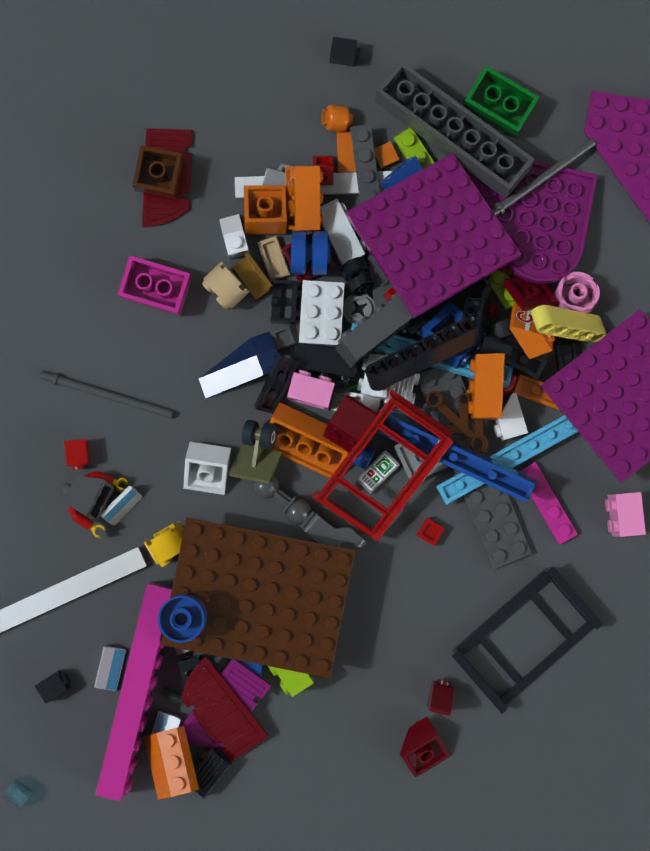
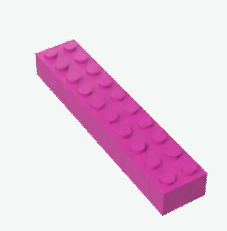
M150 582L146 586L95 794L97 796L121 801L131 791L133 779H130V776L133 775L138 763V758H135V755L141 749L143 737H140V735L146 729L148 717L145 714L151 708L153 696H150L151 690L153 691L156 688L158 675H155L156 669L158 670L161 667L163 655L160 653L161 648L163 649L165 645H161L163 634L158 625V613L162 605L170 599L172 586Z

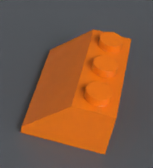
M285 166L287 229L295 231L320 230V225L323 224V214L320 213V204L323 203V193L320 191L323 172L320 170V166Z
M505 353L476 354L474 359L470 360V372H473V380L469 381V393H472V401L468 402V414H471V419L498 420L502 418Z
M184 726L144 736L158 800L199 790Z

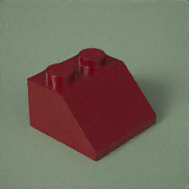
M346 395L330 419L323 437L350 452L378 413L351 396ZM372 438L370 439V441L368 442V444L365 446V448L362 450V452L359 454V456H358L357 458H359V457L361 456V454L365 451V449L369 446V444H370Z

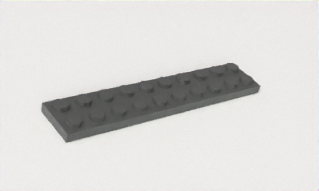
M436 368L420 373L418 384L425 402L429 392L438 391L443 396V403L459 418L457 397L462 393L468 394L461 376ZM431 396V403H437L438 398L436 396ZM461 396L460 402L465 404L467 402V398L465 396ZM427 405L432 418L442 425H453L437 408H431ZM468 414V428L474 433L475 420L471 419V414ZM452 433L451 438L454 440H468L462 433ZM476 440L475 446L477 448H481L482 442L480 440ZM490 448L483 455L490 457L492 455ZM452 468L454 475L461 473ZM483 484L463 495L492 569L532 554L508 494Z

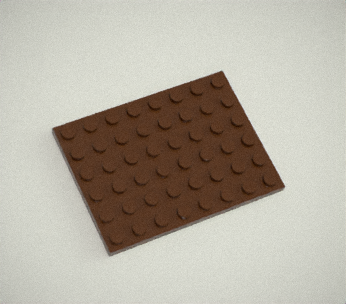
M187 517L170 598L179 594H190L197 597L206 608L207 622L202 632L193 640L178 643L169 640L163 635L161 645L331 678L355 550Z

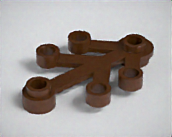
M429 392L426 396L427 405L431 408H437L453 424L444 426L453 433H462L468 439L452 440L478 453H485L489 448V440L483 435V419H474V433L468 428L469 395L462 393L457 397V403L459 404L458 418L443 403V396L440 392ZM436 396L438 402L435 404L431 403L430 397ZM461 396H465L467 398V402L465 404L460 402ZM476 440H480L482 442L481 448H477L475 446Z

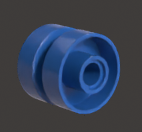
M292 230L291 275H305L307 263L311 260L312 274L327 276V264H330L331 243H328V231H314L311 243L308 242L306 231Z
M179 594L170 598L162 605L158 613L160 631L166 638L178 643L193 640L202 632L207 622V611L200 599L190 594Z

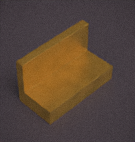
M246 252L244 254L245 257L233 265L232 268L257 301L270 292L273 286L251 255Z

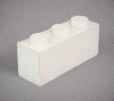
M335 199L320 207V213L323 214V224L321 226L324 231H328V240L342 266L350 259L356 257L365 258L364 251L367 249L362 239L358 240L355 234L356 230L346 217L347 208L345 204H340L338 199Z

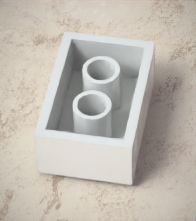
M303 280L299 343L320 347H337L342 333L345 283Z

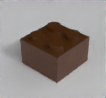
M140 145L132 185L136 192L176 199L184 161L182 153Z

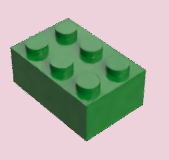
M486 65L464 100L463 106L476 116L516 138L536 105L539 96Z

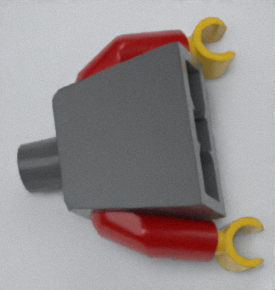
M100 471L75 477L72 485L64 484L61 491L66 496L64 503L69 505L68 512L73 521L86 530H92L96 538H101L96 535L98 528H102L106 532L103 526L94 525L93 522H98L115 488L112 485L116 486V490L120 493L125 489L118 485L120 483L128 485V481L125 478L116 480L114 476Z

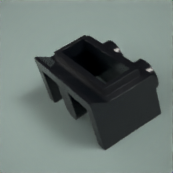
M273 279L270 322L271 324L295 325L296 320H300V307H297V299H301L302 287H298V281ZM282 288L292 289L291 319L280 318Z

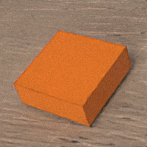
M391 141L374 149L375 159L380 170L399 162V157Z

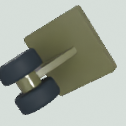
M247 420L242 430L243 445L229 471L230 476L266 484L270 482L282 457L281 451L271 450L276 441V425L266 423L262 428H259L257 421Z

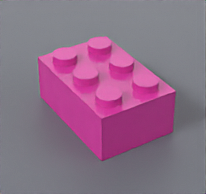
M130 255L118 296L126 301L180 316L192 276L190 273Z

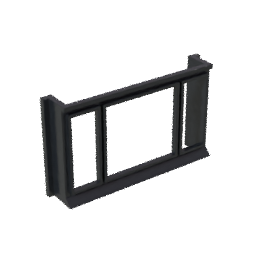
M554 567L550 569L545 568L452 650L454 654L451 656L503 714L508 709L506 705L591 629L595 628L598 630L603 623ZM549 580L586 621L572 635L567 632L534 594ZM530 598L566 640L520 680L484 637ZM478 642L483 645L515 682V685L502 697L497 695L464 657Z

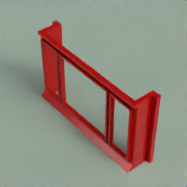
M393 389L387 394L388 401L322 490H316L312 495V498L377 542L453 443L451 438L453 432ZM394 407H397L440 438L428 455L383 424ZM378 429L424 460L388 508L342 478ZM338 483L383 514L373 528L328 498Z

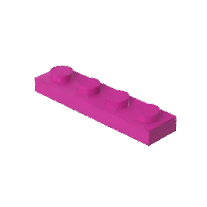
M534 462L520 470L519 472L538 480L531 498L558 545L578 535L537 463Z

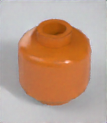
M328 105L322 112V125L330 132H345L353 123V114L349 112V108L345 105Z

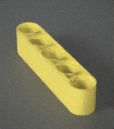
M549 305L538 306L530 312L537 332L541 334L591 343L598 342L607 335L599 315Z

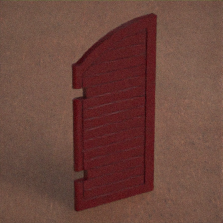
M146 128L145 146L182 153L184 161L176 199L143 193L142 228L167 224L179 218L186 211H190V199L184 198V193H190L192 153H186V147L192 148L193 130Z
M206 656L190 673L180 699L187 708L193 704L196 709L191 713L216 744L220 741L223 742L224 746L220 749L229 761L232 762L269 737V735L209 658Z

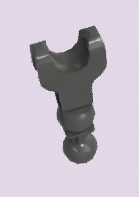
M275 475L272 476L268 484L253 481V490L257 496L264 499L272 498L284 508L282 513L284 514L285 512L288 521L294 525H301L300 528L318 543L339 547L344 542H350L359 548L364 547L367 543L352 527H335L317 512L312 511L307 501L296 499V495L293 498L289 497L279 488V482Z

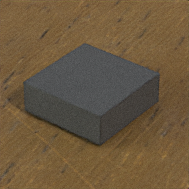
M289 324L270 331L277 351L296 345Z

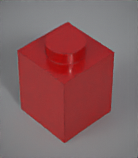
M87 439L64 441L66 466L72 467L73 470L85 469V465H91L89 441Z

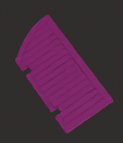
M232 659L221 673L250 712L258 705L254 698L257 696L262 699L272 687V684L235 659ZM192 713L188 715L180 726L185 727L189 744L209 748L224 746L222 741L217 744L214 742Z

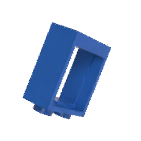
M449 302L422 326L419 337L423 339L435 333L448 320L453 324L460 321L463 312L453 303ZM481 341L464 350L460 355L455 354L445 360L455 369L461 364L464 366L471 359L472 353L480 351Z

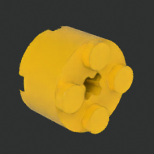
M177 521L176 527L173 523L155 533L153 539H147L143 542L155 563L160 564L161 567L172 562L175 555H179L184 527L180 521Z

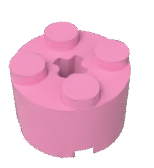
M573 272L561 279L554 295L560 302L559 308L590 314L599 299L600 289L590 275L583 272Z

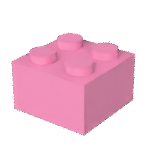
M299 370V373H293L287 398L290 401L328 411L335 383L331 382V378L319 376V379L311 377V373Z
M641 492L607 495L608 499H605V508L610 514V520L607 521L609 533H612V536L615 537L646 535Z

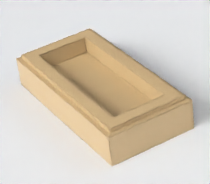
M277 236L257 242L270 281L273 282V279L279 280L290 276Z

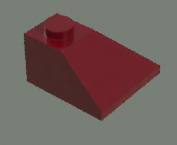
M428 717L417 721L408 728L400 751L401 758L415 778L451 756Z

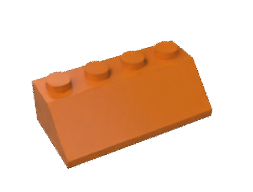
M278 404L269 424L276 425L277 428L276 441L271 450L281 451L283 457L331 478L348 455V452L323 437L327 424L285 404Z

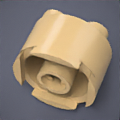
M221 261L203 278L204 282L202 285L212 294L216 293L218 296L216 300L223 308L228 309L230 307L232 309L250 291L245 288L246 286L231 270H228Z

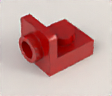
M313 156V166H320V170L323 172V181L320 185H333V156Z

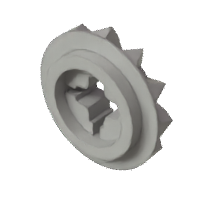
M351 294L344 301L343 314L345 319L351 324H357L364 318L360 313L352 315L356 309L354 302L358 306L366 304L363 309L364 317L370 318L374 313V301L367 294L362 296H352Z

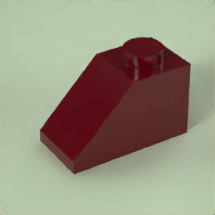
M438 679L437 682L432 681L426 704L430 712L446 716L451 715L454 687L450 686L449 681Z

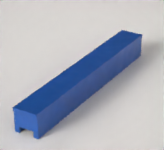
M393 412L383 422V424L427 455L440 440L438 436L425 427ZM380 429L376 431L377 433L392 439L390 436L382 432ZM453 441L438 461L525 503L529 500L538 480L455 441Z

